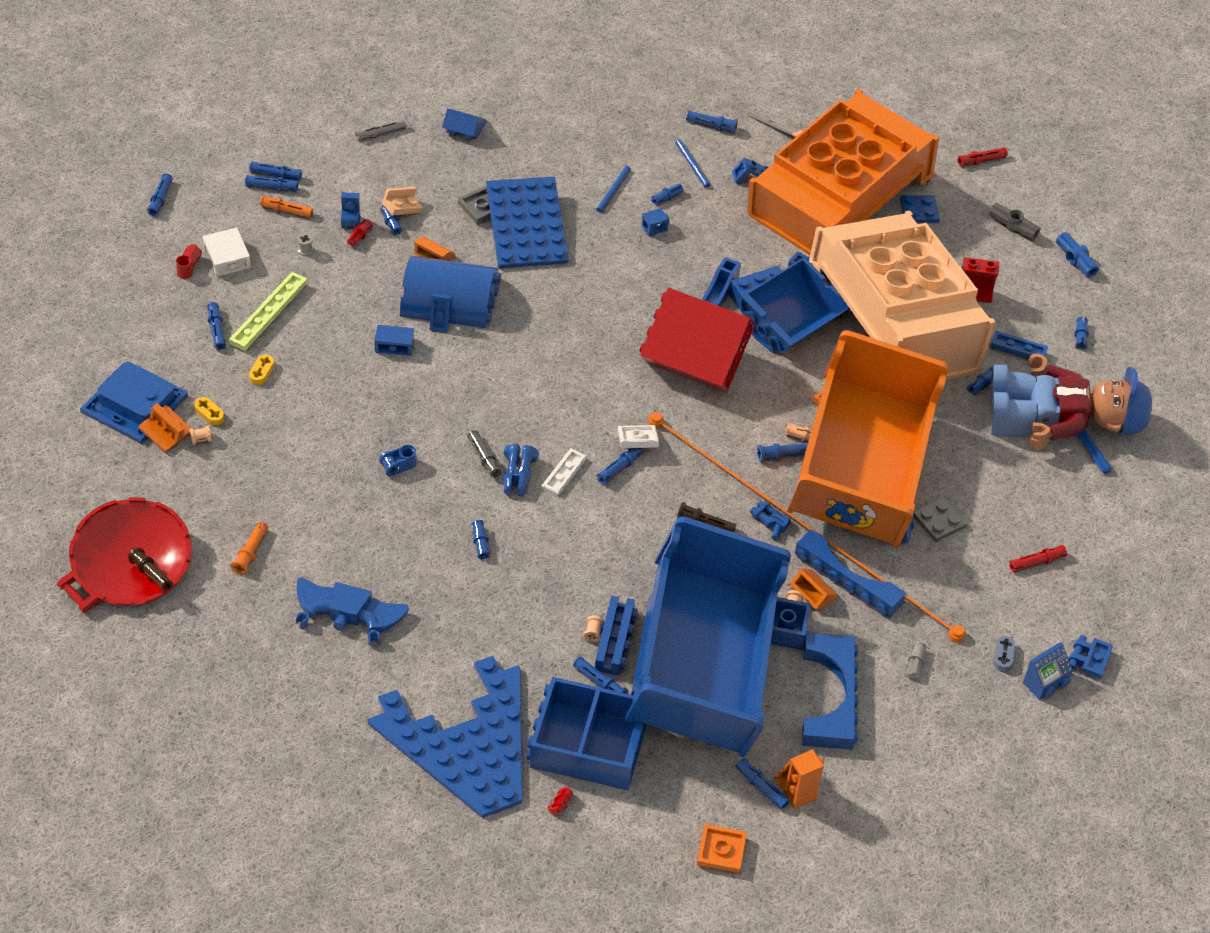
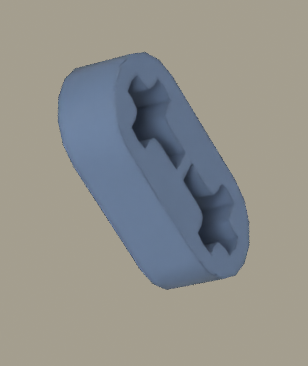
M1002 636L997 641L993 663L998 671L1007 672L1012 667L1015 642L1011 637ZM1003 644H1007V651L1003 650ZM1002 657H1005L1006 664H1001Z

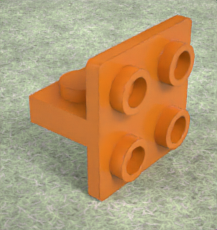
M158 403L151 408L150 417L139 425V429L164 452H167L188 436L191 429L167 405L161 407Z

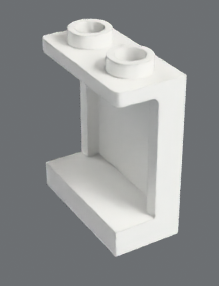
M237 228L202 236L204 249L208 251L216 277L251 268L249 253Z

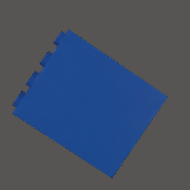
M552 677L550 684L545 686V700L540 702L539 718H535L534 735H530L527 748L529 750L527 759L530 760V768L629 791L647 724L632 720V722L625 721L626 714L632 705L633 695Z

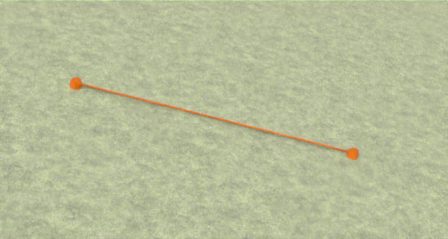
M654 412L649 416V425H654L656 428H660L662 426L665 427L667 430H669L674 435L679 437L681 440L689 444L691 447L696 449L705 457L713 461L715 464L720 466L729 474L737 478L739 481L744 483L753 491L761 495L763 498L768 500L777 508L785 512L787 515L792 517L794 520L799 522L808 530L812 529L811 527L803 523L801 520L796 518L794 515L788 513L787 510L779 506L777 503L772 501L763 493H761L753 486L748 484L746 481L741 479L739 476H737L729 469L724 467L722 464L717 462L715 459H713L705 452L700 450L698 447H696L688 440L683 438L681 435L676 433L674 430L666 426L663 423L664 419L660 413ZM827 540L828 544H830L839 552H841L849 559L854 561L856 564L864 568L866 571L871 573L880 581L887 582L883 578L875 574L873 571L868 569L866 566L861 564L859 561L851 557L849 554L844 552L842 549L837 547L835 544ZM906 595L905 598L950 629L949 639L951 641L960 643L964 640L966 632L962 626L955 625L950 627Z

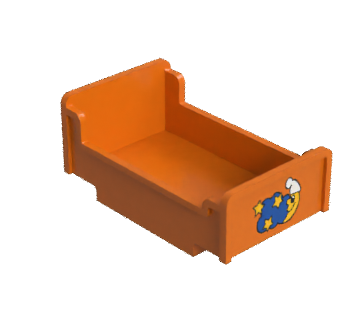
M843 331L840 334L823 377L826 378L797 485L787 512L792 514L794 511L893 544L892 547L898 548L913 518L915 495L936 404L945 385L949 369L948 364L852 331Z

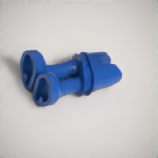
M510 444L504 448L503 452L505 458L509 460L508 470L503 476L504 493L511 495L512 487L518 486V496H524L528 482L531 479L530 474L532 473L529 465L539 459L540 453L536 448L524 445L520 469H516L521 447L519 444Z

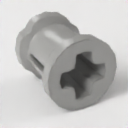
M309 233L300 234L297 237V242L299 243L298 253L302 256H309L314 252L312 246L313 237Z

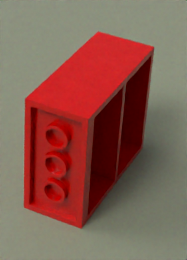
M668 287L667 292L664 291L662 294L660 308H657L654 313V323L647 330V340L640 347V356L646 363L727 393L755 325L750 317Z

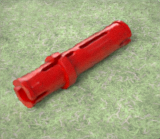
M1006 147L982 152L974 151L971 154L958 156L957 161L959 166L977 165L979 162L1006 158L1008 151Z
M1064 545L1050 549L1045 548L1041 552L1010 560L1009 567L1014 573L1038 564H1048L1052 560L1066 557L1067 550Z

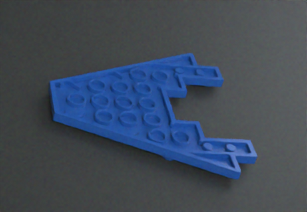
M493 656L474 662V667L488 692V695L471 701L477 718L440 731L433 715L413 721L398 690H394L378 696V701L384 713L367 719L368 725L481 818L522 803L520 666L517 665L501 671Z

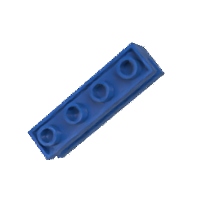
M611 595L595 659V668L600 672L619 676L620 668H625L626 657L623 655L624 652L628 653L630 640H627V638L633 634L634 624H631V621L636 620L638 608H634V599L627 598L626 604L619 603L618 596Z

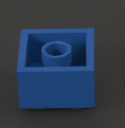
M777 597L771 644L803 650L811 603Z

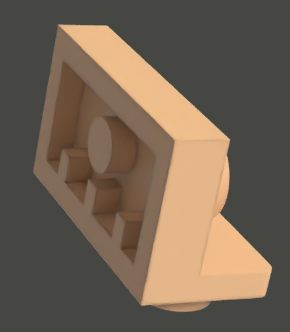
M415 187L389 188L386 190L382 204L392 215L420 213L423 208L417 199L414 198L417 190Z

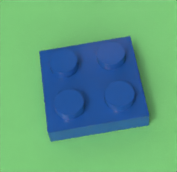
M901 195L900 202L903 214H905V211H911L913 214L912 218L917 224L939 223L940 218L935 195Z

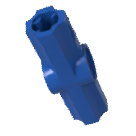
M1067 232L1062 233L1056 239L1058 246L1066 253L1067 261H1070L1071 265L1075 264L1085 276H1094L1099 271L1098 265L1089 257V251L1085 245H1079Z

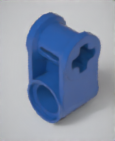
M404 445L381 454L379 462L384 465L386 475L390 477L414 468L417 465L416 448L412 445Z

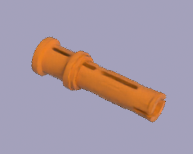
M258 522L246 545L239 549L238 557L231 563V569L235 573L245 575L248 572L250 562H253L255 559V551L269 529L266 523Z

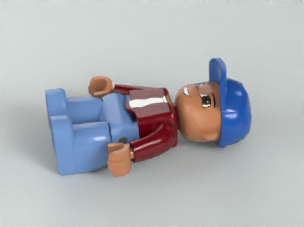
M1032 354L1028 359L1027 365L1031 368V374L1011 372L1005 364H993L991 376L992 435L1022 437L1032 432L1030 444L1033 446V449L1041 450L1048 445V439L1069 438L1084 431L1089 425L1090 415H1092L1094 422L1098 426L1114 432L1119 431V434L1132 435L1147 428L1151 419L1152 396L1150 389L1144 383L1138 381V373L1133 367L1126 369L1123 380L1101 381L1094 387L1093 392L1090 393V382L1088 379L1083 378L1082 375L1052 364L1047 366V358L1041 354Z

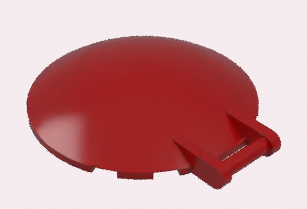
M128 497L129 499L120 501L112 500L98 506L87 514L76 527V532L69 545V560L72 571L57 582V586L61 590H65L79 605L78 608L83 613H86L101 601L114 605L133 606L148 603L164 596L181 581L188 569L192 555L189 531L176 512L158 501L155 503L140 497ZM137 547L142 548L145 551V555L150 556L154 560V565L173 582L172 588L170 590L167 588L168 591L164 592L146 573L139 572L137 566L128 560L130 551ZM76 581L90 596L84 599L71 584Z

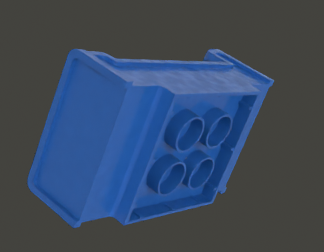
M679 517L676 519L655 558L654 564H658L653 591L648 599L631 691L633 701L626 714L625 721L632 722V720L737 752L738 756L745 757L763 730L764 711H761L777 594L786 580L791 553L788 550L691 518Z

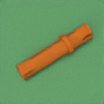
M263 195L260 200L261 207L311 219L314 211L312 207L286 202L281 198L274 199Z

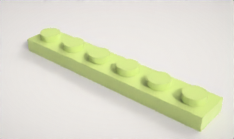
M291 272L229 339L230 345L246 351L306 286L307 278Z

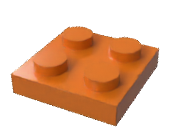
M704 824L697 865L740 874L747 832Z

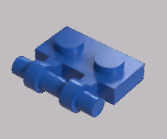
M1080 635L1073 645V653L1069 656L1072 669L1075 670L1077 665L1083 666L1081 673L1101 679L1113 645L1096 638L1093 639L1091 644L1086 642V636ZM1085 651L1088 652V655L1085 657L1081 653Z

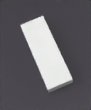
M570 448L542 484L541 489L558 497L587 460V456Z

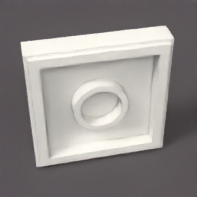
M654 425L618 426L621 448L659 447V439Z

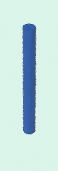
M680 139L677 140L675 144L704 188L710 187L709 181Z
M625 166L596 208L597 212H603L630 172L631 168L629 166Z

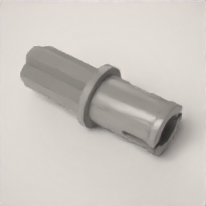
M921 641L914 643L912 654L908 658L907 675L910 679L918 678L920 668L924 664L923 656L927 646Z

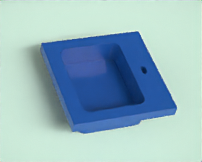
M127 361L121 364L98 387L97 392L80 408V412L142 444L148 437L139 429V425L150 417L151 408L158 403L161 407L167 405L174 411L188 397V392Z

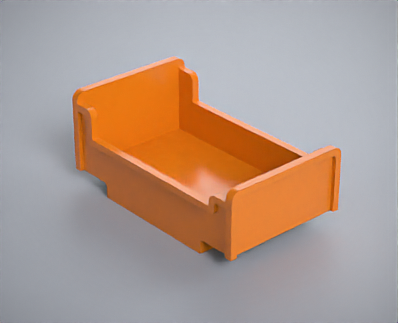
M858 88L855 91V95L847 102L840 99L774 155V163L757 178L753 177L749 180L748 215L810 255L816 227L826 228L866 221L915 178L916 182L920 185L929 182L934 175L939 136L929 134L866 96Z

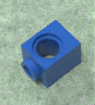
M661 208L642 213L641 226L648 236L668 231L669 216Z

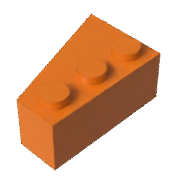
M812 749L790 759L783 766L784 768L773 776L786 797L790 799L794 809L817 799L824 762Z

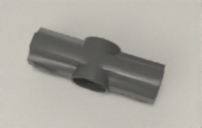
M996 202L989 211L990 216L1006 224L1007 230L1020 232L1032 240L1038 236L1041 227L1025 219L1023 212L1020 210H1009Z

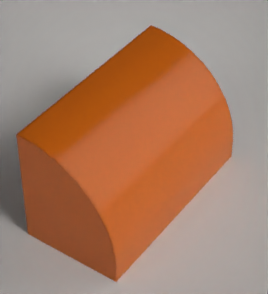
M425 236L418 238L414 242L415 254L420 257L452 261L456 257L453 251Z
M800 569L790 582V585L796 591L801 592L804 595V599L811 603L816 610L823 609L839 596L812 569Z

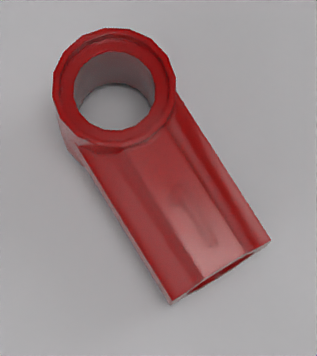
M191 244L187 246L182 256L176 258V273L179 278L188 279L193 275V268L202 255V250L197 245Z

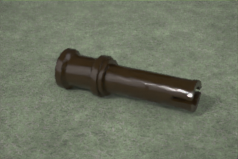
M682 502L677 514V518H691L731 532H735L737 526L736 523L704 513L699 507L696 509L687 506L685 502Z
M137 547L130 551L128 560L137 566L139 572L146 573L164 592L168 591L167 588L169 590L172 588L173 582L154 565V560L150 556H146L142 548Z

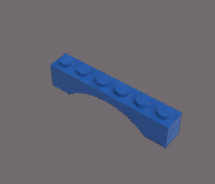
M725 257L718 266L710 286L701 300L721 306L730 292L731 280L737 279L740 276L741 263Z
M812 529L796 543L795 554L801 561H806L816 571H821L827 575L832 582L842 585L847 592L854 593L862 602L876 608L880 614H885L890 618L904 604L905 591L891 582L867 579L848 570L833 555L828 546L827 539Z

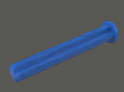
M1084 429L1077 436L1101 472L1108 474L1112 470L1086 429Z

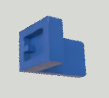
M743 158L732 170L734 181L737 184H741L750 174L758 177L769 167L758 164L754 160Z

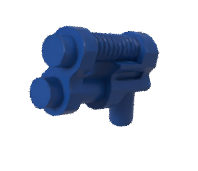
M760 500L757 508L752 507L750 510L754 519L764 522V526L767 528H774L771 536L773 540H779L780 533H784L791 523L789 516L778 512L767 501L763 502ZM766 511L771 516H767L766 514H764V512Z

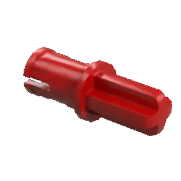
M364 219L359 226L353 229V233L348 237L347 244L353 247L361 239H364L367 232L373 227V223L369 219Z

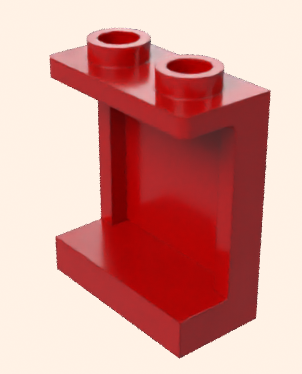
M964 257L961 269L978 289L976 301L992 303L993 290L996 278L999 275L1000 262Z

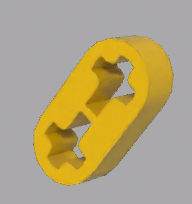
M262 355L256 360L249 372L252 384L262 385L266 382L274 369V359L272 356Z
M201 397L195 401L196 413L210 425L218 426L224 422L222 409L210 399Z

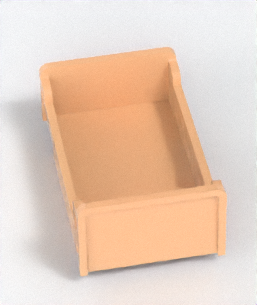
M905 211V214L826 228L816 227L809 262L819 272L826 274L870 338L947 363L949 369L946 380L976 374L982 369L996 322L993 318H989L977 303L976 295L978 289L927 223L917 224L912 218L913 214L911 211Z

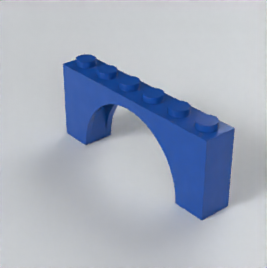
M806 632L804 660L819 663L830 669L843 684L845 699L836 710L829 714L812 718L804 717L802 746L852 750L853 744L858 741V730H855V725L858 724V713H855V708L858 706V696L855 695V691L858 689V678H855V674L858 672V662L855 661V657L858 655V645H855L854 636Z

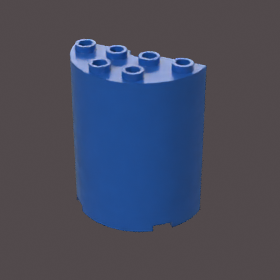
M411 256L408 260L403 279L404 295L400 301V316L430 320L431 300L434 293L451 296L449 323L486 328L487 322H491L492 311L490 309H494L495 299L493 297L498 294V286L496 285L501 282V273H498L497 267Z
M805 257L742 295L740 302L741 312L750 317L755 325L752 332L753 337L769 351H779L780 353H784L850 311V308L833 285L828 286L825 276Z

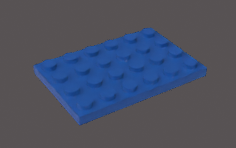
M555 176L486 181L498 269L565 264L569 262Z

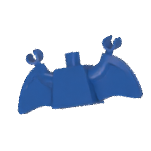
M302 577L297 580V598L304 612L297 614L295 624L302 622V629L307 627L309 617L312 618L319 613H330V619L335 620L333 626L339 631L345 630L347 624L357 626L360 621L365 623L369 632V646H371L372 641H377L379 646L381 643L379 632L385 631L397 624L409 611L407 604L384 603L372 598V591L338 582H335L334 587H322Z

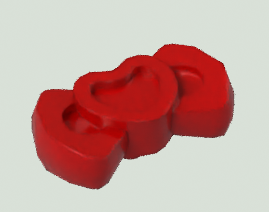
M567 787L560 789L558 795L553 800L554 803L547 807L548 811L553 815L563 812V808H568L567 803L574 796L573 791Z

